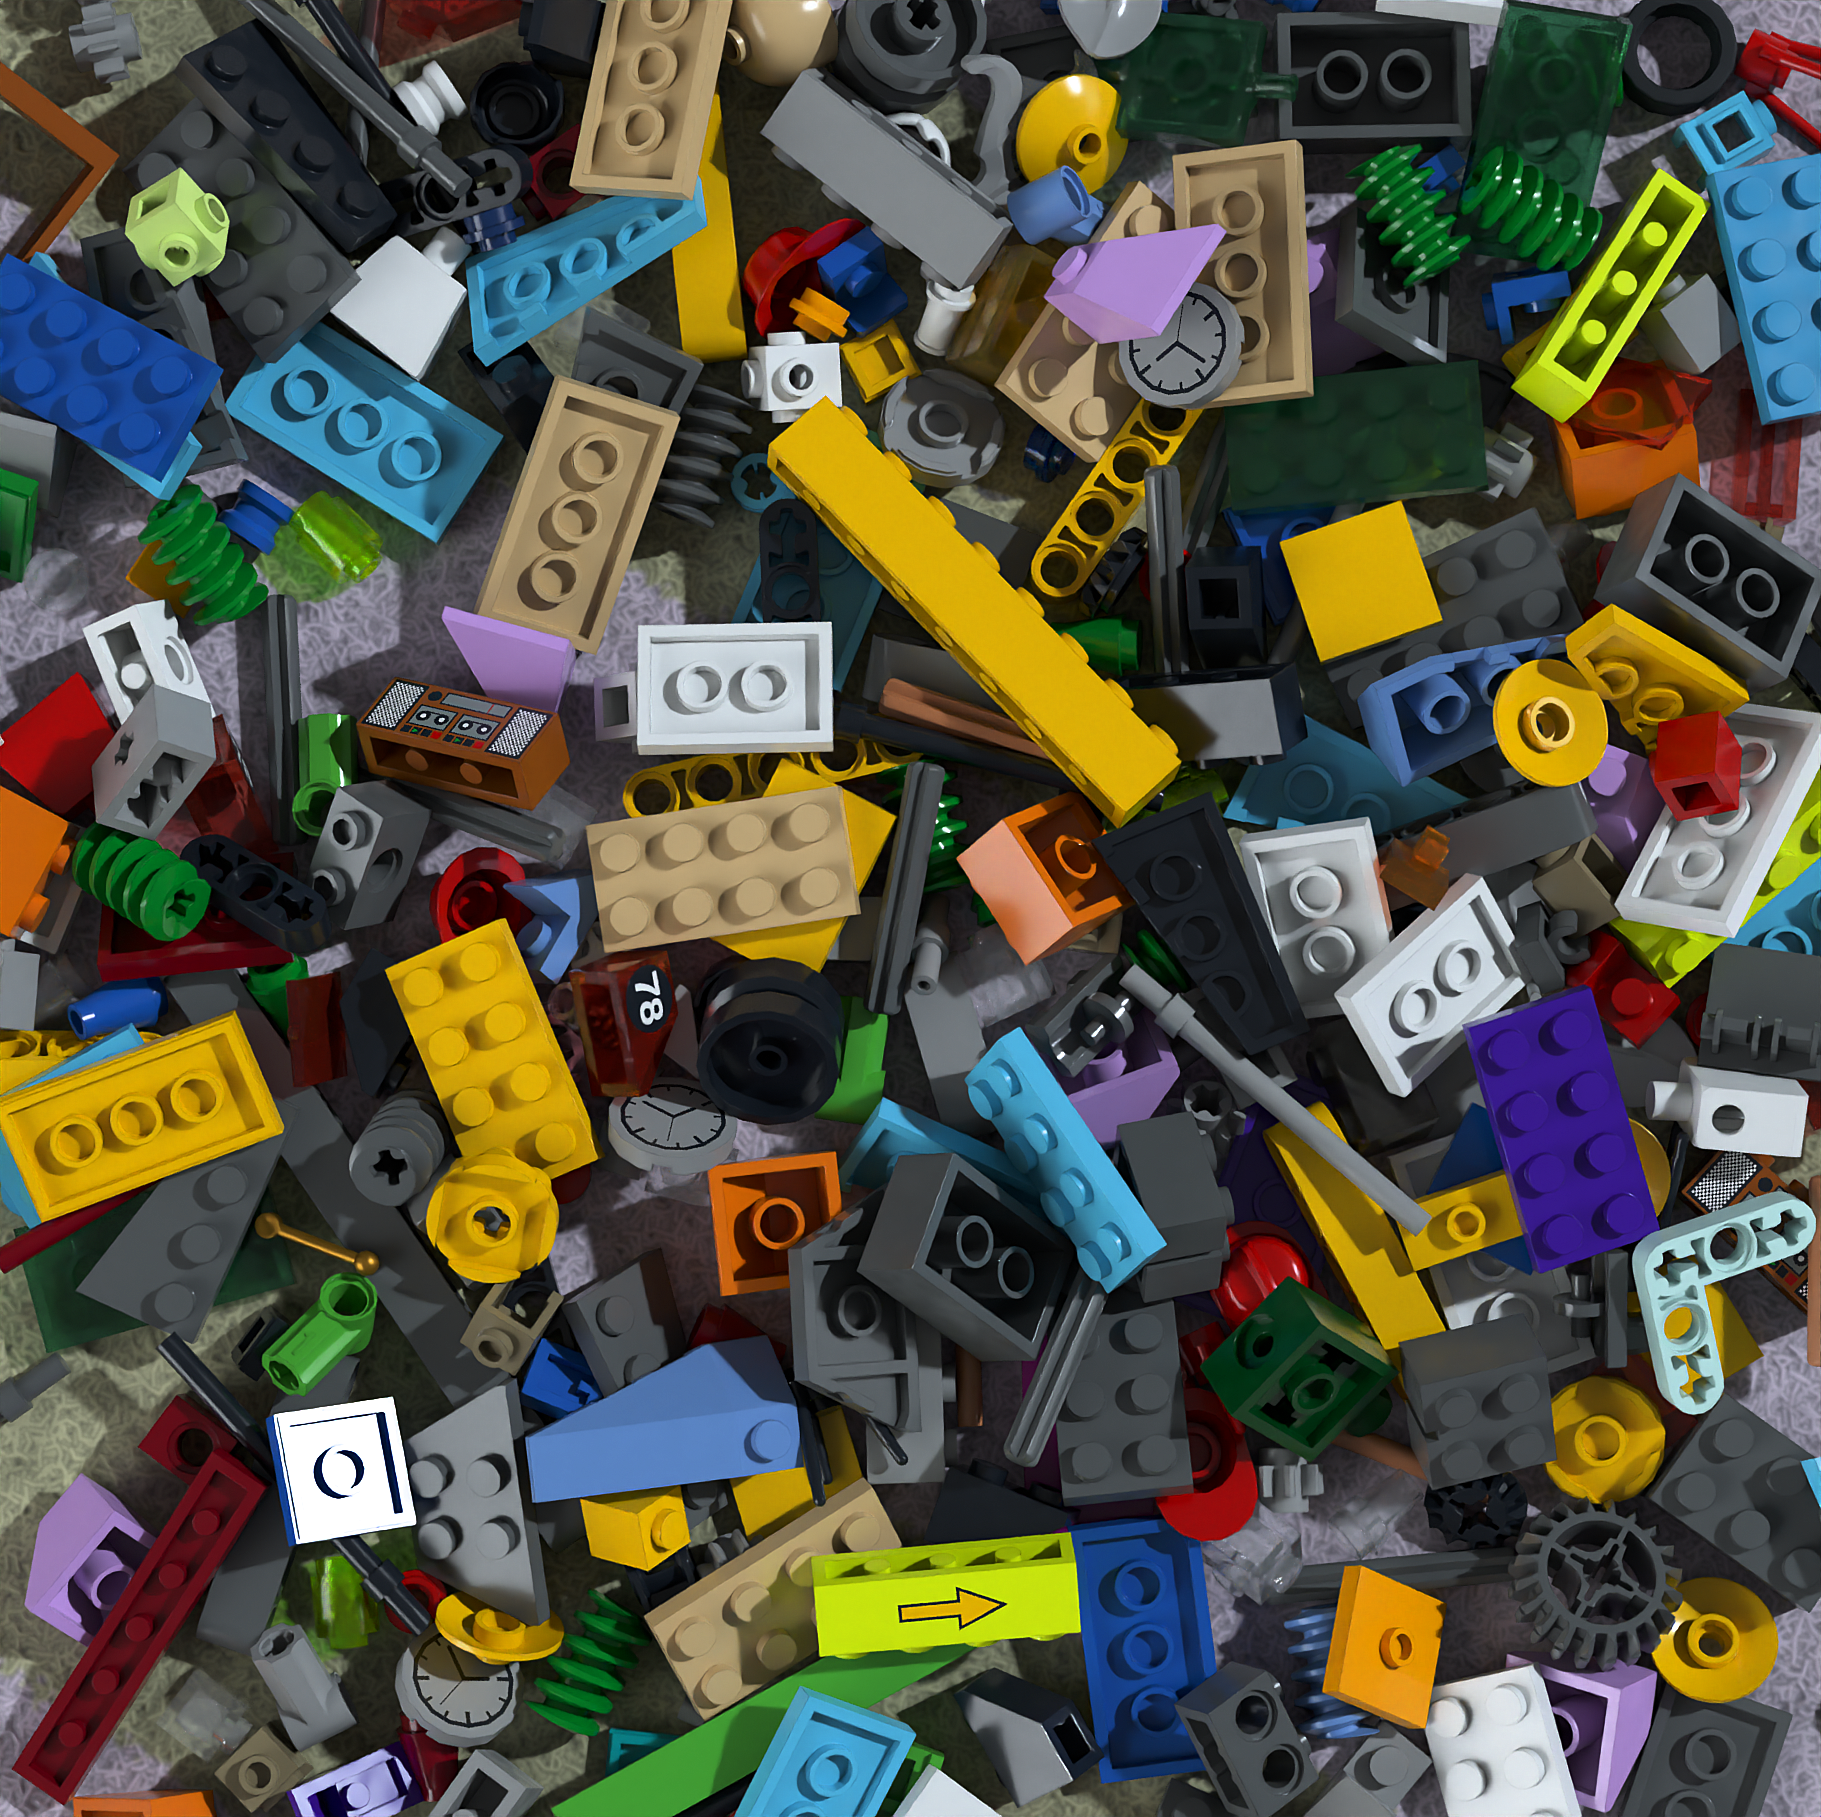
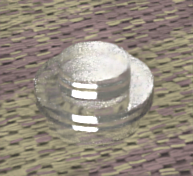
M51 548L38 553L30 560L24 573V587L28 597L38 607L49 612H64L74 608L82 601L88 589L89 578L85 565L75 554L65 549Z

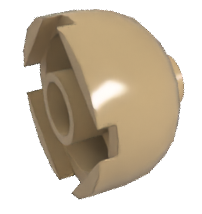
M733 0L722 55L728 63L734 65L741 73L756 83L775 87H789L795 83L803 70L817 67L824 68L826 64L835 60L838 53V30L828 0Z

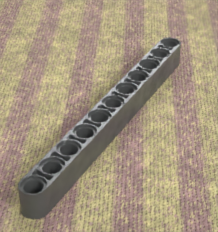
M238 969L166 976L163 979L166 986L192 1025L235 1010L270 1093L302 1108L281 1153L282 1157L343 1246L357 1253L368 1250L377 1255L379 1268L373 1275L364 1277L368 1278L375 1286L379 1299L455 1410L504 1380L517 1378L516 1375L513 1376L499 1367L491 1368L483 1365L474 1356L472 1350L460 1343L474 1316L473 1312L401 1207L384 1206L370 1201L358 1191L350 1177L349 1159L356 1141L291 1046L285 1041L273 1020L248 990L247 982ZM517 1378L518 1391H520L522 1384ZM521 1405L525 1437L549 1425L541 1412ZM582 1497L539 1503L534 1502L538 1531L557 1555L587 1534L580 1502Z

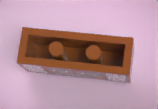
M396 676L356 723L369 773L530 811L535 809L571 762L559 713Z
M1711 1150L1682 1181L1676 1195L1698 1217L1777 1191L1789 1193L1809 1206V1189L1796 1179H1793L1789 1185L1781 1180L1769 1168L1775 1162L1771 1155ZM1785 1211L1780 1213L1781 1223L1769 1228L1780 1236L1785 1234L1784 1224L1793 1220V1216ZM1749 1223L1752 1229L1754 1230V1233L1761 1231L1760 1228H1758L1752 1223ZM1724 1228L1717 1232L1735 1250L1738 1243V1235L1735 1228ZM1808 1246L1795 1255L1754 1268L1807 1317Z

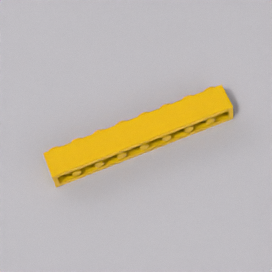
M825 395L769 444L767 466L810 508L812 513L1096 807L1118 829L1121 828L1175 779L1181 765V760L1176 756L1178 748L1174 741L1157 725L1152 724L1148 728L1131 710L1134 704L1127 692L1110 678L1103 681L1087 665L1089 657L1083 647L1067 633H1062L1059 636L1043 619L1045 615L1044 610L1035 597L1022 587L1014 590L998 573L1000 566L992 553L977 541L970 544L954 528L956 521L949 509L934 496L926 499L910 483L912 475L906 465L891 451H886L882 454L866 437L868 430L859 416L847 406L843 405L839 409Z

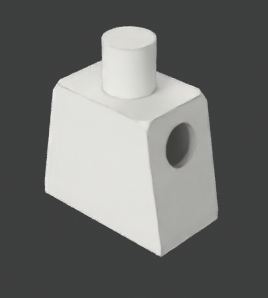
M442 225L421 253L396 235L355 270L362 280L327 315L396 369L424 385L469 304L467 289L451 276L471 252L472 247L469 244L465 245L464 240L444 225Z
M1687 1056L1681 1061L1678 1082L1650 1081L1647 1086L1645 1099L1647 1118L1649 1120L1677 1121L1683 1131L1688 1133L1689 1140L1693 1146L1702 1149L1801 1157L1809 1096L1796 1079L1697 1065L1698 1056Z

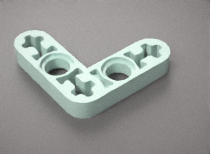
M1782 1191L1770 1192L1653 1232L1644 1237L1635 1247L1632 1256V1271L1657 1385L1661 1395L1682 1412L1694 1415L1708 1411L1720 1400L1724 1389V1377L1704 1286L1784 1259L1804 1250L1815 1234L1816 1218L1812 1209L1803 1201ZM1785 1211L1793 1216V1220L1784 1224L1785 1234L1780 1236L1769 1228L1781 1223L1780 1213ZM1749 1223L1754 1224L1755 1226L1760 1228L1761 1231L1754 1233V1230L1752 1229ZM1724 1228H1735L1738 1235V1243L1735 1250L1724 1259H1713L1710 1253V1244L1713 1237ZM1668 1251L1679 1259L1668 1263V1274L1662 1276L1654 1268L1663 1263L1662 1253ZM1694 1254L1699 1264L1697 1265L1688 1259L1687 1256ZM1677 1308H1689L1692 1314V1322L1687 1332L1679 1338H1667L1664 1333V1323L1668 1315ZM1686 1355L1689 1367L1702 1376L1693 1382V1392L1690 1394L1680 1389V1386L1688 1383L1689 1375L1686 1363L1676 1356Z

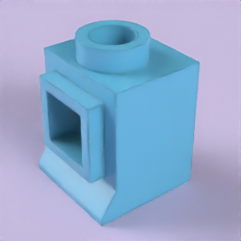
M1743 90L1696 118L1681 124L1671 137V140L1676 149L1685 144L1689 147L1703 171L1696 181L1703 193L1707 190L1704 178L1713 172L1750 166L1766 157L1776 145L1771 135L1777 132V126L1767 106L1760 99L1751 103ZM1733 115L1748 141L1727 152L1713 126Z

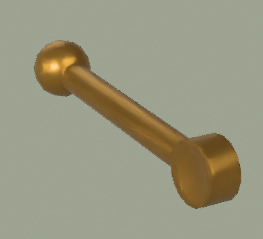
M276 1213L261 1214L255 1221L256 1232L262 1238L283 1237L353 1264L356 1271L364 1276L373 1275L379 1268V1259L372 1251L365 1250L357 1253L284 1225L282 1218Z

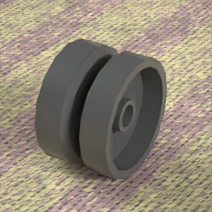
M846 0L834 18L838 30V53L835 60L830 62L838 80L883 115L902 111L924 115L944 102L955 89L959 80L967 74V71L961 67L962 58L966 55L980 54L986 43L987 15L981 0Z

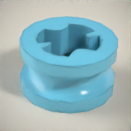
M752 453L743 457L734 466L732 472L734 478L731 482V489L737 503L745 510L753 513H763L771 503L782 499L787 488L772 471L770 482L776 488L775 492L768 498H765L764 493L761 492L760 500L747 496L749 486L743 479V476L752 468L755 474L759 473L758 467L770 469L767 466L768 455L765 453Z

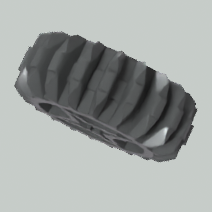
M1586 1496L1578 1500L1574 1507V1512L1562 1501L1553 1507L1550 1518L1543 1514L1538 1515L1529 1527L1531 1533L1526 1532L1519 1537L1515 1545L1516 1552L1519 1555L1513 1556L1508 1564V1574L1516 1579L1511 1582L1507 1590L1508 1599L1523 1602L1515 1613L1516 1623L1534 1622L1536 1624L1530 1634L1531 1644L1542 1642L1545 1638L1554 1643L1550 1653L1552 1661L1560 1659L1566 1650L1575 1653L1574 1663L1577 1670L1585 1668L1591 1656H1595L1599 1667L1604 1673L1612 1669L1617 1657L1629 1667L1635 1664L1641 1656L1640 1650L1647 1654L1653 1653L1661 1643L1660 1635H1668L1674 1627L1676 1620L1672 1612H1677L1683 1601V1594L1674 1589L1682 1580L1683 1569L1667 1565L1675 1555L1674 1545L1656 1546L1654 1541L1660 1533L1659 1524L1648 1526L1642 1530L1636 1525L1639 1519L1638 1508L1628 1511L1623 1518L1615 1514L1616 1506L1613 1498L1608 1501L1606 1500L1599 1512L1594 1510ZM1576 1544H1590L1600 1546L1602 1549L1595 1552H1586L1574 1546L1569 1550L1564 1547ZM1622 1559L1633 1570L1638 1582L1626 1574L1623 1569ZM1604 1567L1605 1573L1600 1580L1602 1584L1600 1590L1596 1589L1590 1601H1586L1584 1597L1590 1588L1588 1584L1590 1578L1594 1579L1599 1569ZM1548 1576L1553 1578L1551 1585L1564 1593L1568 1602V1610L1555 1596ZM1594 1616H1605L1616 1622L1623 1618L1626 1622L1603 1625L1591 1623L1587 1620Z

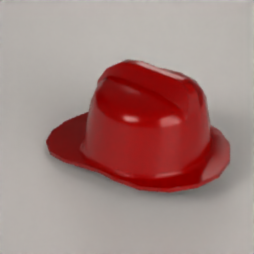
M843 218L826 224L814 233L798 226L783 228L770 235L768 239L758 246L744 270L741 288L756 308L754 322L759 335L768 340L767 333L798 332L801 330L793 324L799 313L788 306L793 298L799 300L806 287L823 295L817 261L866 227L865 224L857 218Z
M476 847L460 854L436 880L430 892L429 911L432 923L439 931L441 944L503 918H506L516 940L521 929L532 921L531 910L503 887L506 883L526 879L523 868L512 855L496 847Z
M1246 1221L1231 1226L1226 1230L1230 1247L1229 1261L1222 1262L1219 1288L1209 1291L1232 1333L1287 1276H1290L1330 1301L1327 1290L1302 1247L1287 1230L1265 1221Z
M1200 1388L1183 1389L1194 1493L1155 1497L1156 1504L1165 1521L1181 1535L1201 1542L1223 1540L1239 1532L1253 1515L1258 1499L1256 1473L1244 1434L1240 1435L1234 1431L1217 1395Z

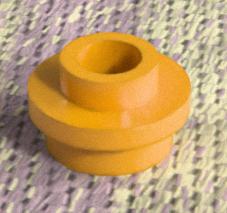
M806 287L799 300L793 298L788 305L799 313L793 324L826 343L831 333L843 339L848 331L843 325L850 312Z

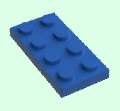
M7 253L0 265V396L151 478L162 482L224 369Z
M1162 1514L1067 1526L1068 1532H1071L1076 1559L1081 1636L1094 1735L1098 1746L1105 1756L1098 1762L1101 1784L1206 1770L1174 1706L1177 1701L1217 1672L1200 1541L1181 1535L1165 1521Z

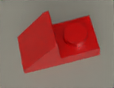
M1595 929L1585 934L1589 935L1592 940L1591 956L1582 963L1567 964L1566 986L1562 987V989L1568 990L1583 984L1591 987L1600 1019L1636 1049L1640 1050L1678 1007L1681 1001L1677 994L1630 958L1623 943Z

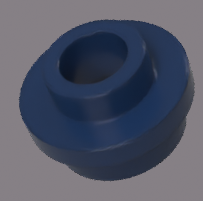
M512 202L506 205L463 218L468 233L462 236L465 245L478 242L481 253L518 241L514 229L526 224L523 215L516 216Z

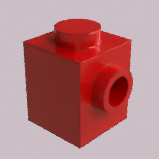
M1720 711L1692 714L1683 718L1659 722L1656 750L1650 752L1649 768L1654 785L1676 820L1682 821L1738 810L1742 747Z

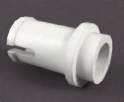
M932 279L928 282L926 294L929 300L920 325L913 337V341L921 350L937 356H945L948 352H952L954 340L964 313L971 310L976 302V295L973 292L974 284L962 289H958L954 285L951 289H948Z

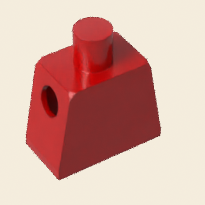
M76 672L0 735L4 740V743L0 746V766L54 813L68 822L74 820L87 808L96 816L92 765L118 731L90 681L79 672Z

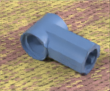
M1065 165L1022 186L1007 196V206L1011 219L1020 235L1031 245H1036L1048 238H1052L1069 248L1088 244L1111 209L1109 205L1090 196L1076 172Z

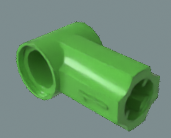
M324 713L308 715V717L298 719L300 789L294 797L292 813L298 827L317 839H320L323 830L320 821L321 811L325 804L334 799L337 787L358 784L357 718L352 715Z
M840 995L845 1016L843 1039L840 1047V1071L834 1094L815 1113L814 1118L864 1125L883 1096L886 1070L881 1069L884 1048L887 1045L891 1015H882L864 1009V998Z
M343 1272L334 1274L324 1282L320 1290L319 1300L263 1354L262 1366L271 1376L273 1384L289 1396L299 1394L305 1397L346 1355L358 1353L367 1347L372 1339L378 1296L375 1286L368 1278L358 1273ZM345 1311L351 1312L355 1315L344 1316L337 1312Z

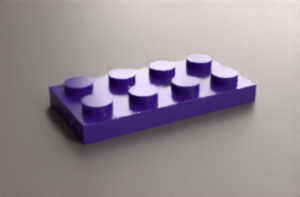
M1583 984L1462 1024L1533 1270L1541 1274L1639 1241L1647 1235L1659 1231L1660 1227L1591 987Z

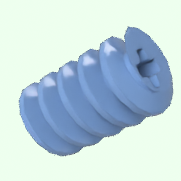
M1338 1602L1302 1608L1299 1615L1284 1622L1285 1629L1304 1633V1639L1288 1647L1287 1650L1288 1655L1307 1659L1308 1665L1290 1675L1292 1681L1310 1685L1311 1691L1294 1699V1706L1313 1710L1314 1717L1297 1725V1728L1304 1734L1316 1736L1317 1739L1351 1738L1380 1732L1376 1726L1360 1723V1720L1372 1715V1713L1322 1692Z

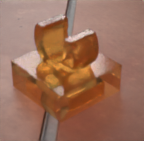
M1429 825L1420 835L1413 848L1394 838L1381 857L1379 878L1434 911L1448 891L1449 871L1440 865L1450 850L1447 847L1450 838Z

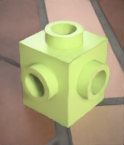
M180 167L131 198L124 234L133 242L144 264L152 270L158 269L175 287L193 275L201 277L210 273L220 264L225 255L230 220L222 203L213 194H205Z

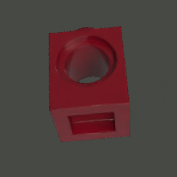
M579 123L529 158L533 168V181L528 192L520 199L537 222L546 216L554 222L592 206L606 196L584 194L575 189L566 194H556L546 187L547 178L552 171L560 167L573 169L581 130Z
M186 1393L175 1396L138 1445V1448L189 1486H191L203 1465H196L188 1461L182 1451L183 1438L193 1428L201 1429L211 1437L213 1451L220 1447L243 1463L245 1460L243 1456L237 1453L242 1444L214 1414Z

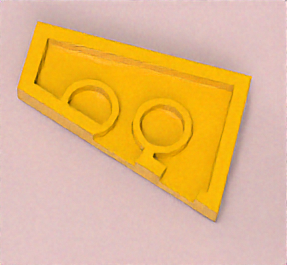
M1612 603L1565 637L1567 655L1570 661L1595 692H1598L1602 700H1609L1619 712L1621 724L1631 736L1636 734L1645 745L1648 757L1652 750H1656L1659 722L1718 710L1723 718H1725L1749 701L1745 680Z

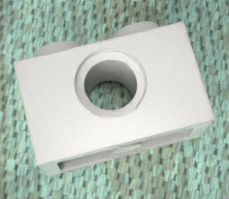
M169 599L136 604L82 628L121 725H123L152 684L211 703ZM211 705L212 718H214L216 715Z

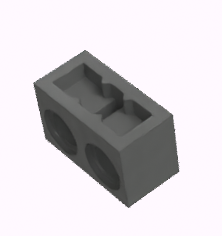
M1233 1661L1177 1701L1174 1706L1227 1812L1242 1817H1270L1320 1778L1309 1758L1312 1751L1307 1738L1299 1728L1292 1724L1282 1703L1285 1700V1694L1277 1679L1264 1669ZM1241 1702L1240 1713L1236 1719V1710L1239 1703ZM1267 1757V1765L1262 1773L1263 1763Z

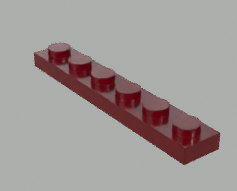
M220 1447L211 1452L12 1767L13 1771L62 1805L67 1804L74 1798L272 1486L271 1482Z

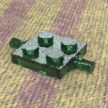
M1161 12L1152 32L1138 47L1125 54L1123 60L1095 59L1093 56H1088L1086 59L1088 66L1084 67V74L1097 77L1108 84L1119 85L1121 103L1115 129L1120 137L1124 139L1220 148L1240 147L1244 144L1250 112L1259 98L1294 102L1297 97L1295 91H1298V77L1296 74L1290 75L1262 71L1261 62L1268 30L1262 21Z

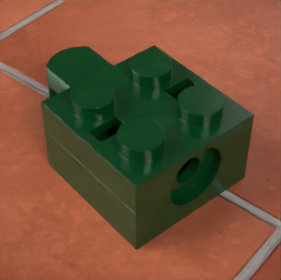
M1287 1276L1200 1365L1202 1372L1232 1417L1310 1463L1342 1430L1350 1435L1363 1437L1382 1426L1389 1417L1393 1407L1392 1400L1385 1387L1400 1373L1366 1323L1290 1276Z

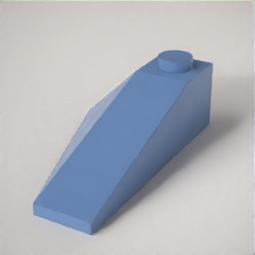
M1572 632L1430 656L1372 683L1357 698L1369 747L1398 783L1405 787L1498 743L1493 726V706L1501 683L1515 668L1537 659L1558 660L1577 669L1568 658L1565 637Z
M759 1335L701 1344L684 1353V1356L655 1372H648L631 1381L632 1384L597 1402H591L526 1436L525 1443L533 1502L539 1503L721 1480L804 1467L796 1401L768 1336Z

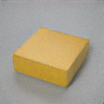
M893 319L887 321L866 337H856L839 346V355L866 406L887 396L896 382L909 376L908 380H912L922 376Z

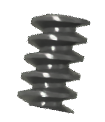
M694 384L686 400L694 408H682L679 414L680 421L678 426L685 432H675L670 446V450L675 455H667L661 472L666 479L658 480L652 497L657 502L650 503V505L688 523L713 529L715 522L701 509L703 504L723 505L725 499L711 487L712 482L733 481L734 475L720 462L722 457L742 458L744 452L730 440L732 434L751 435L753 428L740 418L739 415L741 410L757 411L758 409L723 391Z
M407 1088L391 1094L378 1108L377 1113L372 1117L371 1122L355 1143L349 1159L350 1177L358 1191L370 1201L384 1206H401L411 1196L418 1194L429 1183L431 1176L442 1162L443 1157L448 1152V1148L453 1144L455 1138L437 1094L422 1088Z

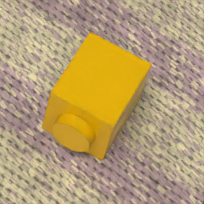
M680 1485L594 1495L580 1499L590 1553L593 1557L649 1571L691 1542Z

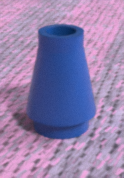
M158 976L107 982L82 1000L68 1005L67 1014L76 1036L80 1040H86L97 1035L113 1033L131 1022L136 1029L153 1027L156 1025L159 1017L167 1014L169 1005L165 988Z

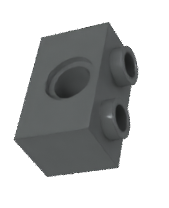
M388 779L337 787L304 882L306 886L323 896L330 921L342 930L394 921L433 811L432 808Z

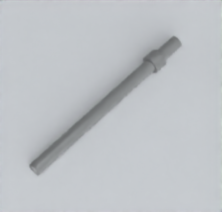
M1134 964L1120 980L1119 984L1157 1016L1154 1022L1173 1039L1179 1034L1415 1237L1431 1220L1432 1216L1197 1017L1195 1014L1199 1009L1182 994L1177 993L1173 996L1137 964Z

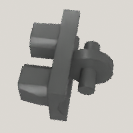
M1106 953L1089 970H1080L1067 983L1066 993L1048 1011L1039 1010L1026 1023V1031L1037 1050L1051 1057L1061 1076L1074 1078L1110 1041L1123 1043L1134 1031L1132 1019L1145 1005L1119 984L1125 973L1123 962L1118 954Z
M1621 1247L1591 1256V1273L1587 1271L1572 1272L1571 1292L1553 1296V1312L1558 1315L1571 1317L1572 1337H1590L1591 1317V1343L1596 1356L1605 1358V1366L1607 1368L1627 1367V1355L1650 1352L1642 1312H1627V1292H1637L1632 1271L1634 1250L1622 1249ZM1659 1266L1654 1268V1270H1655L1656 1272H1658V1273H1659Z

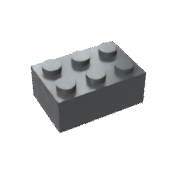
M1378 11L1277 13L1272 29L1274 142L1296 139L1303 146V155L1383 153L1399 145L1401 147L1419 143L1422 147L1420 153L1440 152L1449 144H1452L1457 152L1465 151L1472 137L1469 23Z
M1678 472L1636 496L1593 598L1606 607L1611 603L1742 678L1746 681L1748 695L1751 696L1787 679L1821 596V569Z
M956 1153L899 1155L857 1271L980 1361H1037L1076 1246Z
M1722 1392L1720 1400L1713 1408L1696 1415L1659 1467L1653 1481L1645 1487L1640 1496L1796 1608L1810 1613L1821 1598V1509L1800 1462L1815 1457L1728 1394Z

